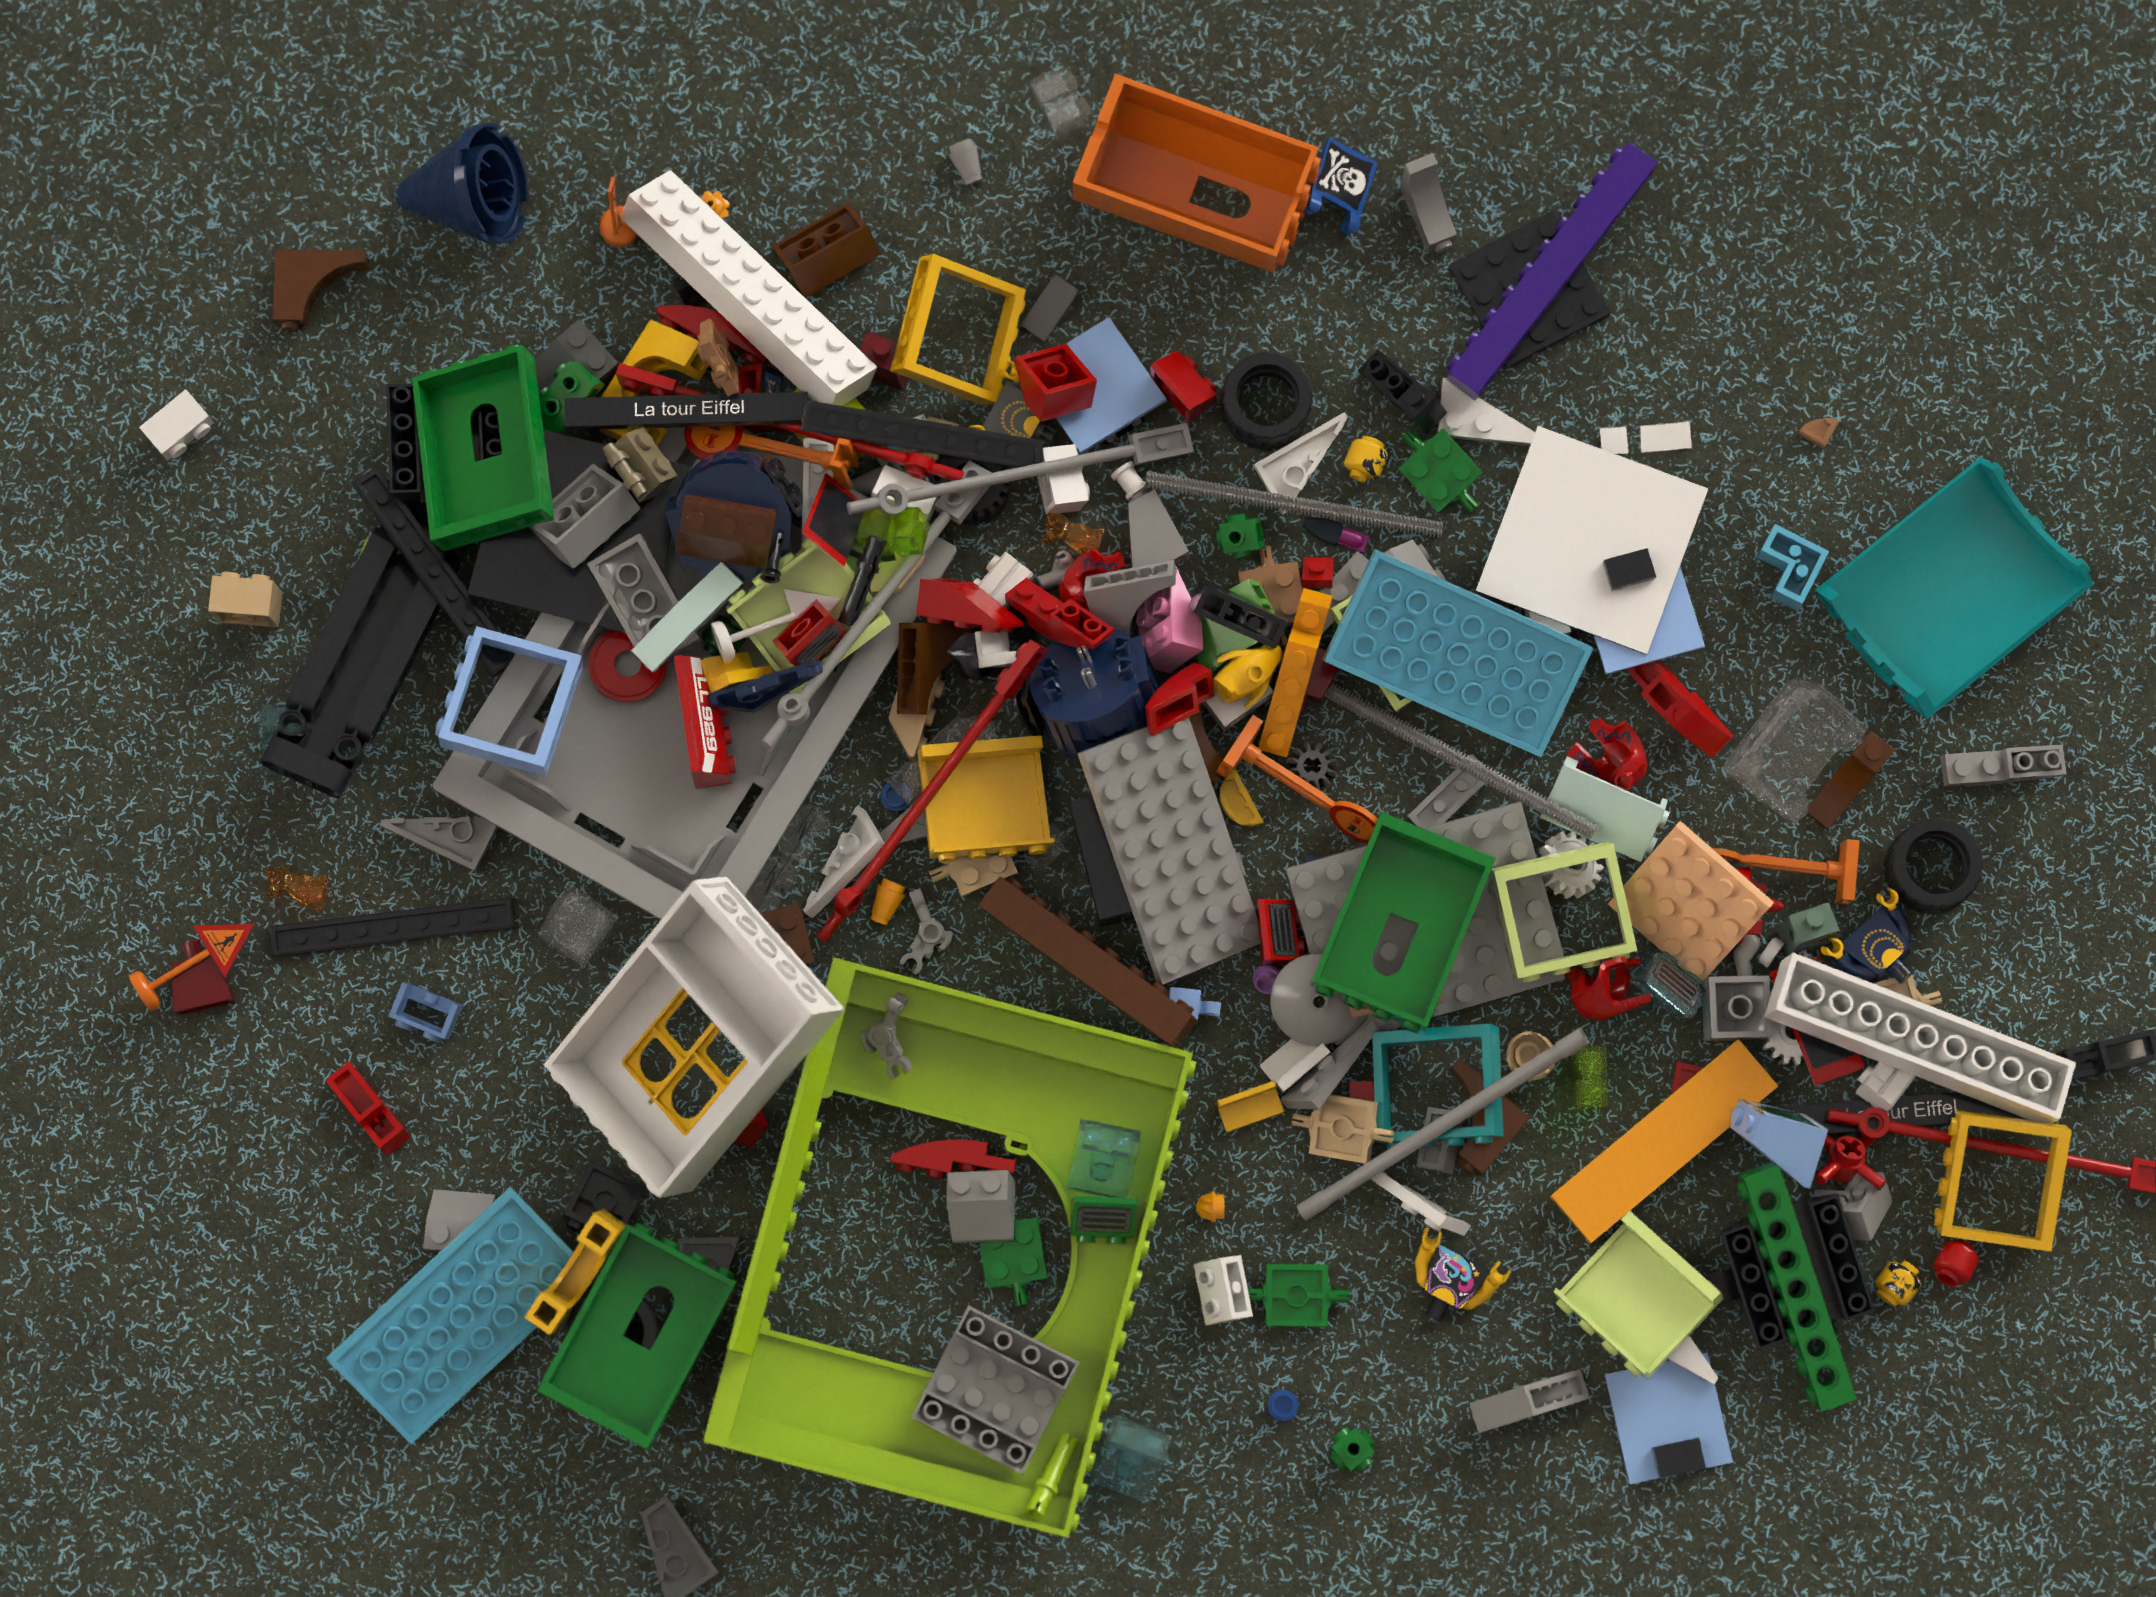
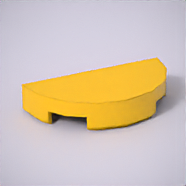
M1234 769L1224 779L1220 787L1219 801L1222 811L1231 821L1241 826L1253 827L1263 824V819L1236 769Z

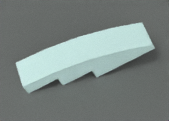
M724 562L719 563L631 651L652 672L657 671L677 649H680L700 627H703L728 601L727 599L744 582Z

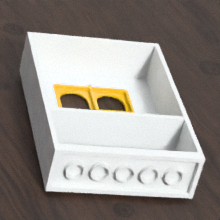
M727 877L693 880L544 1065L551 1072L553 1080L562 1085L570 1094L572 1102L581 1107L589 1116L590 1123L600 1129L608 1138L610 1146L619 1151L627 1160L629 1168L638 1173L645 1181L648 1190L658 1196V1198L691 1192L695 1189L845 1009ZM690 995L713 1022L690 1050L685 1051L667 1031L666 1023ZM721 1031L744 1056L743 1061L729 1077L721 1072L706 1053L708 1046ZM654 1038H657L677 1062L671 1073L660 1082L650 1081L645 1077L640 1065L644 1049ZM697 1063L717 1085V1092L699 1114L688 1119L680 1116L674 1109L672 1093L679 1081Z

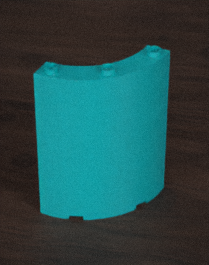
M1982 457L1977 459L1815 590L1832 619L1836 621L1839 618L1848 630L1844 634L1845 637L1874 672L1890 688L1896 685L1906 695L1902 697L1903 700L1926 719H1929L2094 585L2089 575L2091 569L2082 558L2076 559L2044 530L2045 527L2041 520L2035 515L2031 516L2004 479L2006 474L1998 463H1991Z

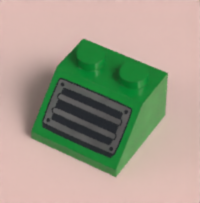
M1074 1196L1071 1199L1070 1236H1077V1242L1095 1243V1237H1108L1107 1243L1126 1244V1238L1134 1237L1137 1198Z

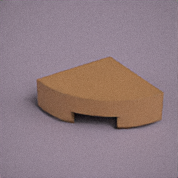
M1832 418L1813 420L1806 423L1800 429L1798 435L1824 449L1839 421Z

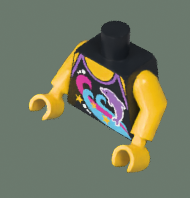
M1429 1227L1424 1229L1423 1243H1421L1415 1259L1417 1283L1422 1287L1421 1293L1432 1298L1425 1312V1315L1442 1322L1449 1307L1458 1312H1461L1463 1309L1472 1310L1488 1301L1500 1284L1504 1283L1510 1276V1269L1505 1275L1497 1272L1501 1262H1496L1492 1269L1489 1270L1441 1245V1231H1439L1438 1237L1432 1239L1427 1236Z

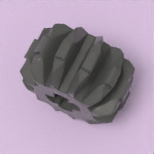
M1309 742L1304 743L1305 753L1296 747L1293 749L1296 758L1287 759V764L1295 767L1289 769V771L1320 790L1319 783L1328 789L1331 783L1327 777L1336 778L1337 772L1329 768L1337 766V760H1326L1330 757L1332 751L1327 749L1323 754L1320 753L1321 743H1317L1315 751H1311ZM1308 762L1313 765L1316 762L1318 764V773L1314 771L1307 773V764L1305 763Z

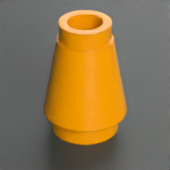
M883 878L882 883L877 885L870 919L887 925L906 896L903 894L906 887Z

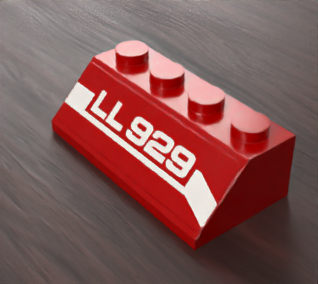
M676 655L674 660L690 769L695 789L732 784L731 774L736 773L734 755L728 756L726 746L732 744L729 726H723L722 716L728 715L727 709L709 706L708 694L711 692L701 664V660L704 658Z

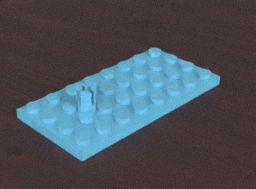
M1374 549L1323 660L1542 757L1592 653L1593 647Z
M509 1187L326 1357L327 1361L410 1444H413L537 1328L536 1325L524 1317L541 1291L546 1290L553 1283L574 1252Z

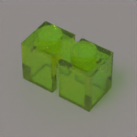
M906 507L901 513L892 516L890 523H888L890 516L883 514L879 509L863 513L856 536L863 550L865 549L868 536L873 535L887 541L881 556H892L893 552L899 556L922 555L931 525L920 507Z
M1585 1046L1573 1054V1077H1580L1582 1075V1080H1576L1573 1083V1111H1604L1608 1108L1607 1080H1601V1077L1607 1074V1046Z

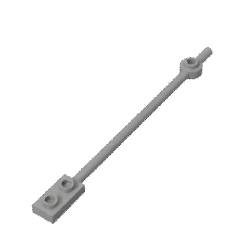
M1183 423L1131 434L1128 436L1129 445L907 491L898 484H888L879 490L876 497L848 502L847 510L851 515L879 509L885 515L894 516L901 513L909 502L1133 456L1135 465L1188 455L1194 452L1188 424ZM887 496H892L895 499L894 506L887 503Z
M970 460L962 469L964 471L963 479L991 473ZM990 486L943 495L937 500L934 507L940 513L939 516L822 663L823 673L810 679L799 694L791 693L785 695L779 701L777 710L780 718L762 739L761 742L764 746L771 749L788 726H799L808 719L810 708L807 702L949 521L952 520L960 525ZM791 705H797L795 709H788V707Z

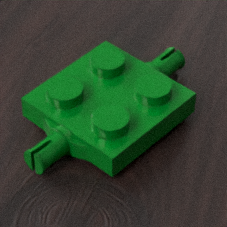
M1442 428L1431 439L1422 442L1410 429L1407 433L1413 438V442L1405 433L1402 438L1410 445L1413 452L1410 458L1398 469L1435 511L1439 513L1448 504L1457 500L1463 504L1469 513L1474 509L1467 500L1476 509L1480 504L1467 491L1483 472L1451 436Z
M1035 1217L1024 1220L1014 1218V1241L979 1242L987 1289L999 1287L1013 1288L1015 1306H1021V1302L1022 1305H1027L1025 1286L1033 1281L1049 1279L1039 1218Z
M1266 1264V1281L1263 1289H1248V1294H1256V1296H1249L1250 1301H1263L1266 1310V1326L1328 1327V1310L1331 1302H1350V1297L1337 1296L1350 1295L1349 1289L1331 1290L1328 1281V1265Z

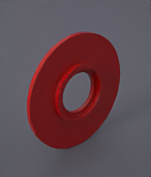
M609 630L598 638L590 651L588 669L591 680L596 688L610 699L620 702L642 700L653 694L662 684L667 672V660L655 672L646 669L641 661V668L635 675H620L614 667L615 659L620 653L631 651L634 646L626 633Z

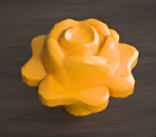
M705 191L700 199L721 219L727 218L729 212L726 209L729 207V202L722 198L719 191L714 192L713 195L710 191Z

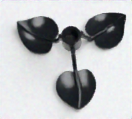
M1007 604L1006 608L1024 622V627H1013L1012 632H1009L1012 635L1009 639V646L1016 643V641H1018L1020 646L1024 643L1028 644L1030 639L1035 641L1038 632L1028 626L1027 616L1013 608L1010 604ZM973 629L962 634L947 651L958 662L960 675L964 679L997 682L998 677L990 675L994 668H979L975 632L980 630ZM1023 684L1014 696L1015 709L1027 730L1033 736H1037L1035 727L1030 724L1028 710L1026 707H1023L1021 702V692L1023 689H1026V686Z

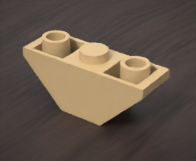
M941 672L936 678L930 693L927 715L897 714L896 692L888 717L889 723L909 760L914 762L921 745H927L928 738L923 737L926 726L932 727L937 711L932 708L935 697L941 698L945 687V681L941 680Z

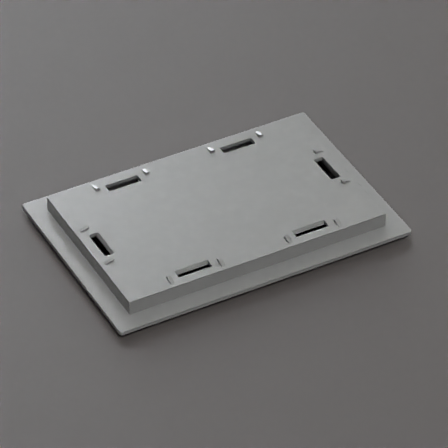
M685 427L665 428L667 432L657 447L669 461L688 465L689 472L701 459L695 457L688 449L684 438ZM744 429L745 434L754 435L753 433ZM739 447L737 450L756 454L764 459L767 453L746 447ZM769 453L773 459L777 457L786 469L784 476L790 484L795 482L803 494V461ZM853 489L848 490L858 500L868 499V497ZM866 511L849 554L861 559L868 536L873 535L887 541L879 563L895 561L890 533L915 530L917 528L908 527L900 521L881 516L875 511ZM792 524L791 546L787 553L792 552L794 555L800 551L802 546V529ZM921 530V535L923 536L927 530ZM672 535L663 572L679 600H681L704 576L696 572L695 566L686 569L682 568L679 555L675 554L676 545ZM940 537L935 539L925 552L926 558L924 563L908 580L904 589L901 592L893 593L881 608L890 619L891 624L843 659L835 673L831 672L807 702L810 708L808 719L799 726H788L771 749L764 746L761 741L780 718L777 707L779 701L785 695L754 713L727 709L728 715L722 716L723 726H729L732 744L726 746L728 756L734 755L736 773L731 774L732 784L695 789L690 769L674 656L667 660V672L660 687L653 694L635 702L616 701L608 698L596 688L589 674L588 660L595 642L610 630L597 626L610 606L608 602L592 625L541 613L525 640L582 655L584 665L547 776L453 751L434 781L433 789L661 920L693 880L727 877L745 897L897 651L899 645V623H914L918 616L916 615L920 579L941 578L957 553V548ZM752 581L744 583L739 589L742 588L745 592L754 583ZM729 601L703 627L697 630L702 640V632L716 616L724 615L726 617L729 614L726 610V605L730 603ZM747 637L744 645L736 652H748L754 668L770 665L749 637ZM704 640L677 654L699 658L712 657L703 649V646L706 644ZM625 651L616 657L614 667L622 676H633L640 670L641 660L633 652ZM516 653L464 735L535 755L548 716L544 723L534 717L563 674L565 667ZM791 705L788 707V709H795L797 705ZM755 784L762 788L763 791L736 833L726 826L751 785ZM582 813L626 838L621 847L617 848L575 824L579 815Z

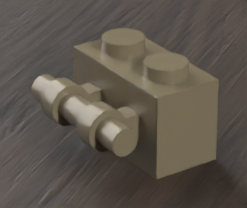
M643 427L624 434L615 444L610 442L603 447L608 463L617 471L623 480V484L632 492L639 503L657 496L678 476L671 467L669 460L664 457L654 443L653 438Z

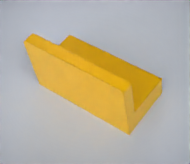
M748 652L735 653V659L728 663H724L721 655L706 657L701 660L711 693L760 678L765 674L773 673L771 665L754 668Z
M1275 1081L1216 1102L1226 1133L1284 1113Z

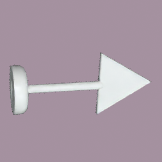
M783 588L791 611L790 614L729 635L723 622L716 621L711 623L712 633L724 663L735 659V650L732 642L795 620L816 599L830 613L841 598Z

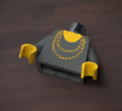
M1007 360V363L1012 366L1011 373L1008 374L1005 370L1000 369L999 374L1003 378L1012 379V381L1006 382L983 426L972 425L969 428L1043 440L1044 445L1049 447L1057 431L1042 424L1044 421L1040 422L1025 404L1014 361Z

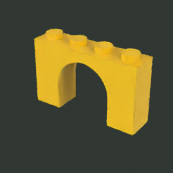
M651 319L622 363L655 374L664 370H677L697 380L701 379L709 366V363L704 364L698 354V340ZM615 374L601 397L638 396L640 390L637 393L625 390L619 384ZM644 428L653 438L656 446L659 445L667 432L665 428ZM603 429L600 431L619 440L624 434L636 429Z
M605 1209L595 1212L577 1237L580 1243L553 1283L546 1290L541 1291L524 1318L549 1335L561 1330L570 1317L574 1306L576 1307L580 1302L579 1300L584 1296L606 1263L626 1223Z

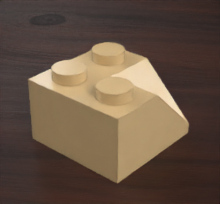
M222 572L221 576L212 575L208 611L219 623L279 628L283 592L266 575L253 574L250 579L240 578L238 573Z

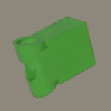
M1247 579L1229 589L1275 614L1259 581ZM1199 615L1202 621L1203 650L1196 654V659L1199 664L1211 669L1212 678L1230 662V660L1217 663L1216 660L1221 655L1236 649H1256L1265 645Z

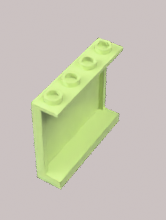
M807 538L801 543L803 548L793 555L792 552H789L780 558L778 570L781 572L778 583L769 584L762 581L760 578L762 573H760L752 580L754 583L752 587L745 592L741 588L727 599L730 603L726 605V610L729 614H732L743 630L791 613L783 588L841 598L830 611V614L837 620L844 606L855 573L847 563H845V566L840 565ZM869 591L859 616L873 600ZM880 609L839 662L891 624L890 619L882 609ZM793 621L749 636L776 672L795 667L772 642ZM840 623L846 631L851 628V626ZM829 648L821 656V664L825 661V659L829 656L833 649ZM807 682L793 689L790 693L798 694Z
M1628 1211L1621 1219L1623 1224L1560 1291L1556 1288L1553 1292L1559 1299L1556 1304L1568 1316L1572 1312L1581 1319L1578 1324L1590 1336L1594 1333L1599 1335L1604 1340L1601 1345L1613 1357L1617 1354L1622 1356L1626 1360L1625 1368L1636 1378L1641 1374L1648 1380L1724 1298L1717 1288L1631 1211Z

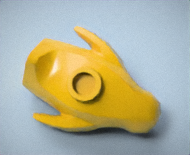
M1267 645L1256 649H1236L1221 655L1216 660L1217 663L1230 660V662L1212 679L1214 690L1222 702L1232 704L1251 694L1244 707L1248 708L1256 703L1265 693L1270 678L1284 657L1279 645L1275 649Z

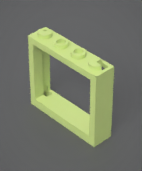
M1609 841L1491 869V877L1512 971L1517 979L1522 978L1523 982H1531L1541 979L1540 974L1552 971L1553 975L1571 972V966L1582 964V968L1595 967L1601 964V959L1610 957L1614 959L1619 956L1628 959L1631 952L1637 951L1614 843ZM1605 858L1624 943L1525 966L1506 881Z

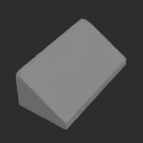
M1428 1107L1424 1127L1450 1110ZM1463 1121L1453 1128H1462ZM1445 1141L1434 1142L1435 1147L1419 1149L1416 1167L1453 1174L1458 1146H1446Z

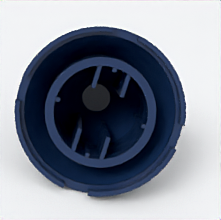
M494 123L473 125L398 185L395 192L396 201L404 211L485 243L500 244L510 242L518 236L525 223L526 216H520L521 201H528L527 176L519 150L509 134L501 135L496 130L499 128L498 125Z

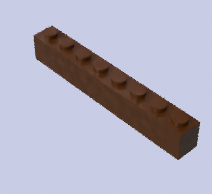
M999 876L978 905L984 912L1167 1045L1173 1048L1179 1047L1197 1022V1019L1191 1014L1194 1010L1191 1006L1181 999L1175 1003L1168 998L1167 995L1170 992L1156 981L1150 985L1143 980L1145 974L1132 964L1128 968L1119 962L1121 956L1106 946L1104 951L1095 945L1097 939L1084 929L1078 933L1071 928L1073 922L1060 912L1056 916L1049 912L1047 908L1050 905L1037 895H1034L1032 899L1023 893L1026 888L1012 877L1009 881H1006Z

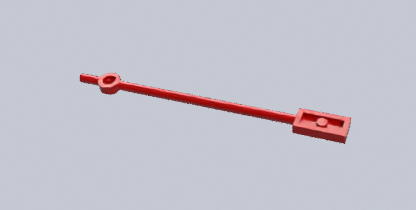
M619 363L616 371L619 384L630 392L637 393L641 390L650 393V396L707 394L680 386L675 379ZM801 424L771 425L833 445L837 444L838 438L850 440L854 451L903 465L907 469V474L914 478L924 479L925 476L933 474L955 481L964 477V471L935 463L933 459L920 453L908 452L905 454L862 440L800 430Z
M1031 639L1028 644L1024 643L1020 646L1015 654L1016 660L1010 668H1005L997 678L998 684L994 688L997 691L994 697L855 884L848 889L842 888L836 894L833 900L835 903L834 912L818 932V938L827 942L842 920L850 916L857 909L863 899L865 889L1007 698L1013 699L1039 664V661L1047 653L1048 650Z
M1829 1108L1827 1113L1828 1121L1858 1126L1860 1133L1869 1139H1876L1890 1132L1951 1144L1952 1136L1948 1135V1131L1890 1120L1888 1114L1881 1108H1868L1861 1114ZM1869 1118H1874L1877 1121L1876 1129H1871L1868 1126ZM1967 1135L1965 1146L1967 1148L2047 1163L2049 1155L2047 1150ZM2068 1155L2066 1167L2128 1179L2126 1189L2156 1194L2155 1161L2131 1158L2129 1167Z

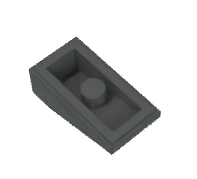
M1055 274L1020 326L1045 343L1080 296L1079 290Z

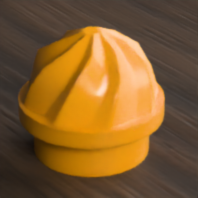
M1211 1191L1209 1194L1202 1195L1196 1204V1210L1200 1217L1211 1220V1222H1216V1219H1224V1194H1216L1215 1191Z

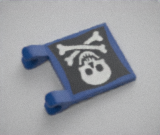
M1329 137L1326 138L1320 156L1322 160L1319 166L1318 177L1315 184L1311 183L1310 197L1305 210L1302 212L1307 215H1311L1312 212L1317 213L1321 208L1322 198L1347 211L1339 230L1345 235H1350L1351 232H1358L1360 228V216L1378 163Z

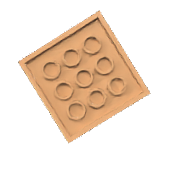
M1681 821L1623 886L1632 926L1699 984L1708 977L1774 903ZM1613 897L1608 905L1617 912Z

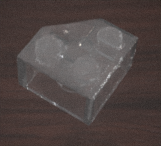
M568 883L551 907L537 937L588 971L620 926L622 920L577 887Z

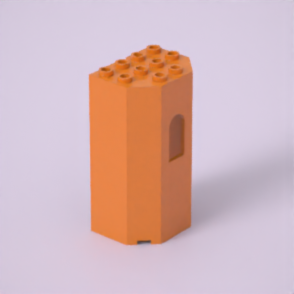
M1115 74L1097 118L1092 136H1090L1072 182L1073 200L1275 273L1278 265H1284L1289 252L1288 247H1292L1295 242L1299 219L1303 220L1305 213L1302 211L1305 210L1310 197V183L1315 184L1322 159L1317 157L1319 149L1317 146ZM1202 177L1243 192L1250 200V210L1241 218H1231L1190 203L1198 178Z

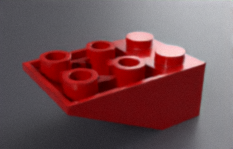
M949 578L920 579L916 615L926 616V622L952 623L954 627L968 629L976 627L982 628L981 631L1000 633V631L1012 632L1013 627H1024V622L974 582Z

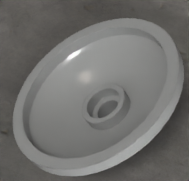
M1307 954L1290 961L1276 976L1270 993L1272 1015L1279 1028L1291 1039L1311 1046H1319L1322 1043L1327 1045L1338 1041L1354 1027L1359 1016L1351 1017L1350 1007L1343 1003L1345 999L1335 995L1332 998L1324 997L1316 993V988L1311 986V981L1322 954ZM1317 996H1322L1324 999L1321 1007H1315L1313 1004V1000Z

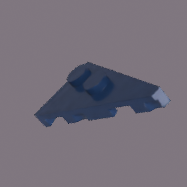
M814 660L776 673L765 674L760 678L708 694L709 706L754 713L823 673L821 661Z

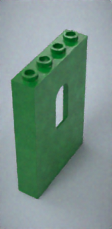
M511 345L503 351L493 354H481L476 359L466 362H454L449 367L439 370H427L422 375L412 377L430 541L442 551H447L554 520L534 356L522 345ZM489 404L497 410L502 454L476 461L471 417L478 407Z
M1381 812L1311 981V986L1316 988L1315 992L1327 998H1332L1333 995L1345 999L1343 1002L1345 1005L1357 1010L1365 1007L1373 1011L1372 1015L1383 1021L1389 1022L1390 1019L1402 1023L1401 1027L1410 1032L1418 1033L1419 1030L1426 1032L1496 858ZM1391 913L1419 926L1401 969L1394 975L1385 976L1375 970L1372 964V957Z
M636 1222L634 1227L626 1224L537 1391L635 1444L650 1450L739 1284L733 1280L734 1273L718 1266L716 1271L705 1266L708 1261L707 1259L692 1251L689 1256L679 1252V1244L666 1237L661 1242L651 1237L653 1232L651 1229ZM662 1286L669 1289L673 1294L674 1306L651 1350H648L623 1335L645 1294L653 1287Z

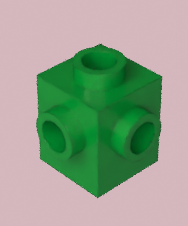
M1245 513L1227 516L1228 521L1219 524L1220 529L1216 531L1218 546L1223 547L1224 554L1233 553V558L1250 556L1251 550L1260 549L1265 546L1260 516L1245 518Z
M1345 1427L1332 1437L1335 1444L1330 1447L1334 1452L1330 1457L1340 1470L1346 1468L1350 1472L1355 1468L1359 1473L1373 1462L1370 1456L1375 1453L1372 1449L1375 1442L1365 1429L1359 1432L1357 1428L1349 1431ZM1355 1443L1358 1445L1359 1452L1357 1455H1350L1347 1448L1349 1444Z

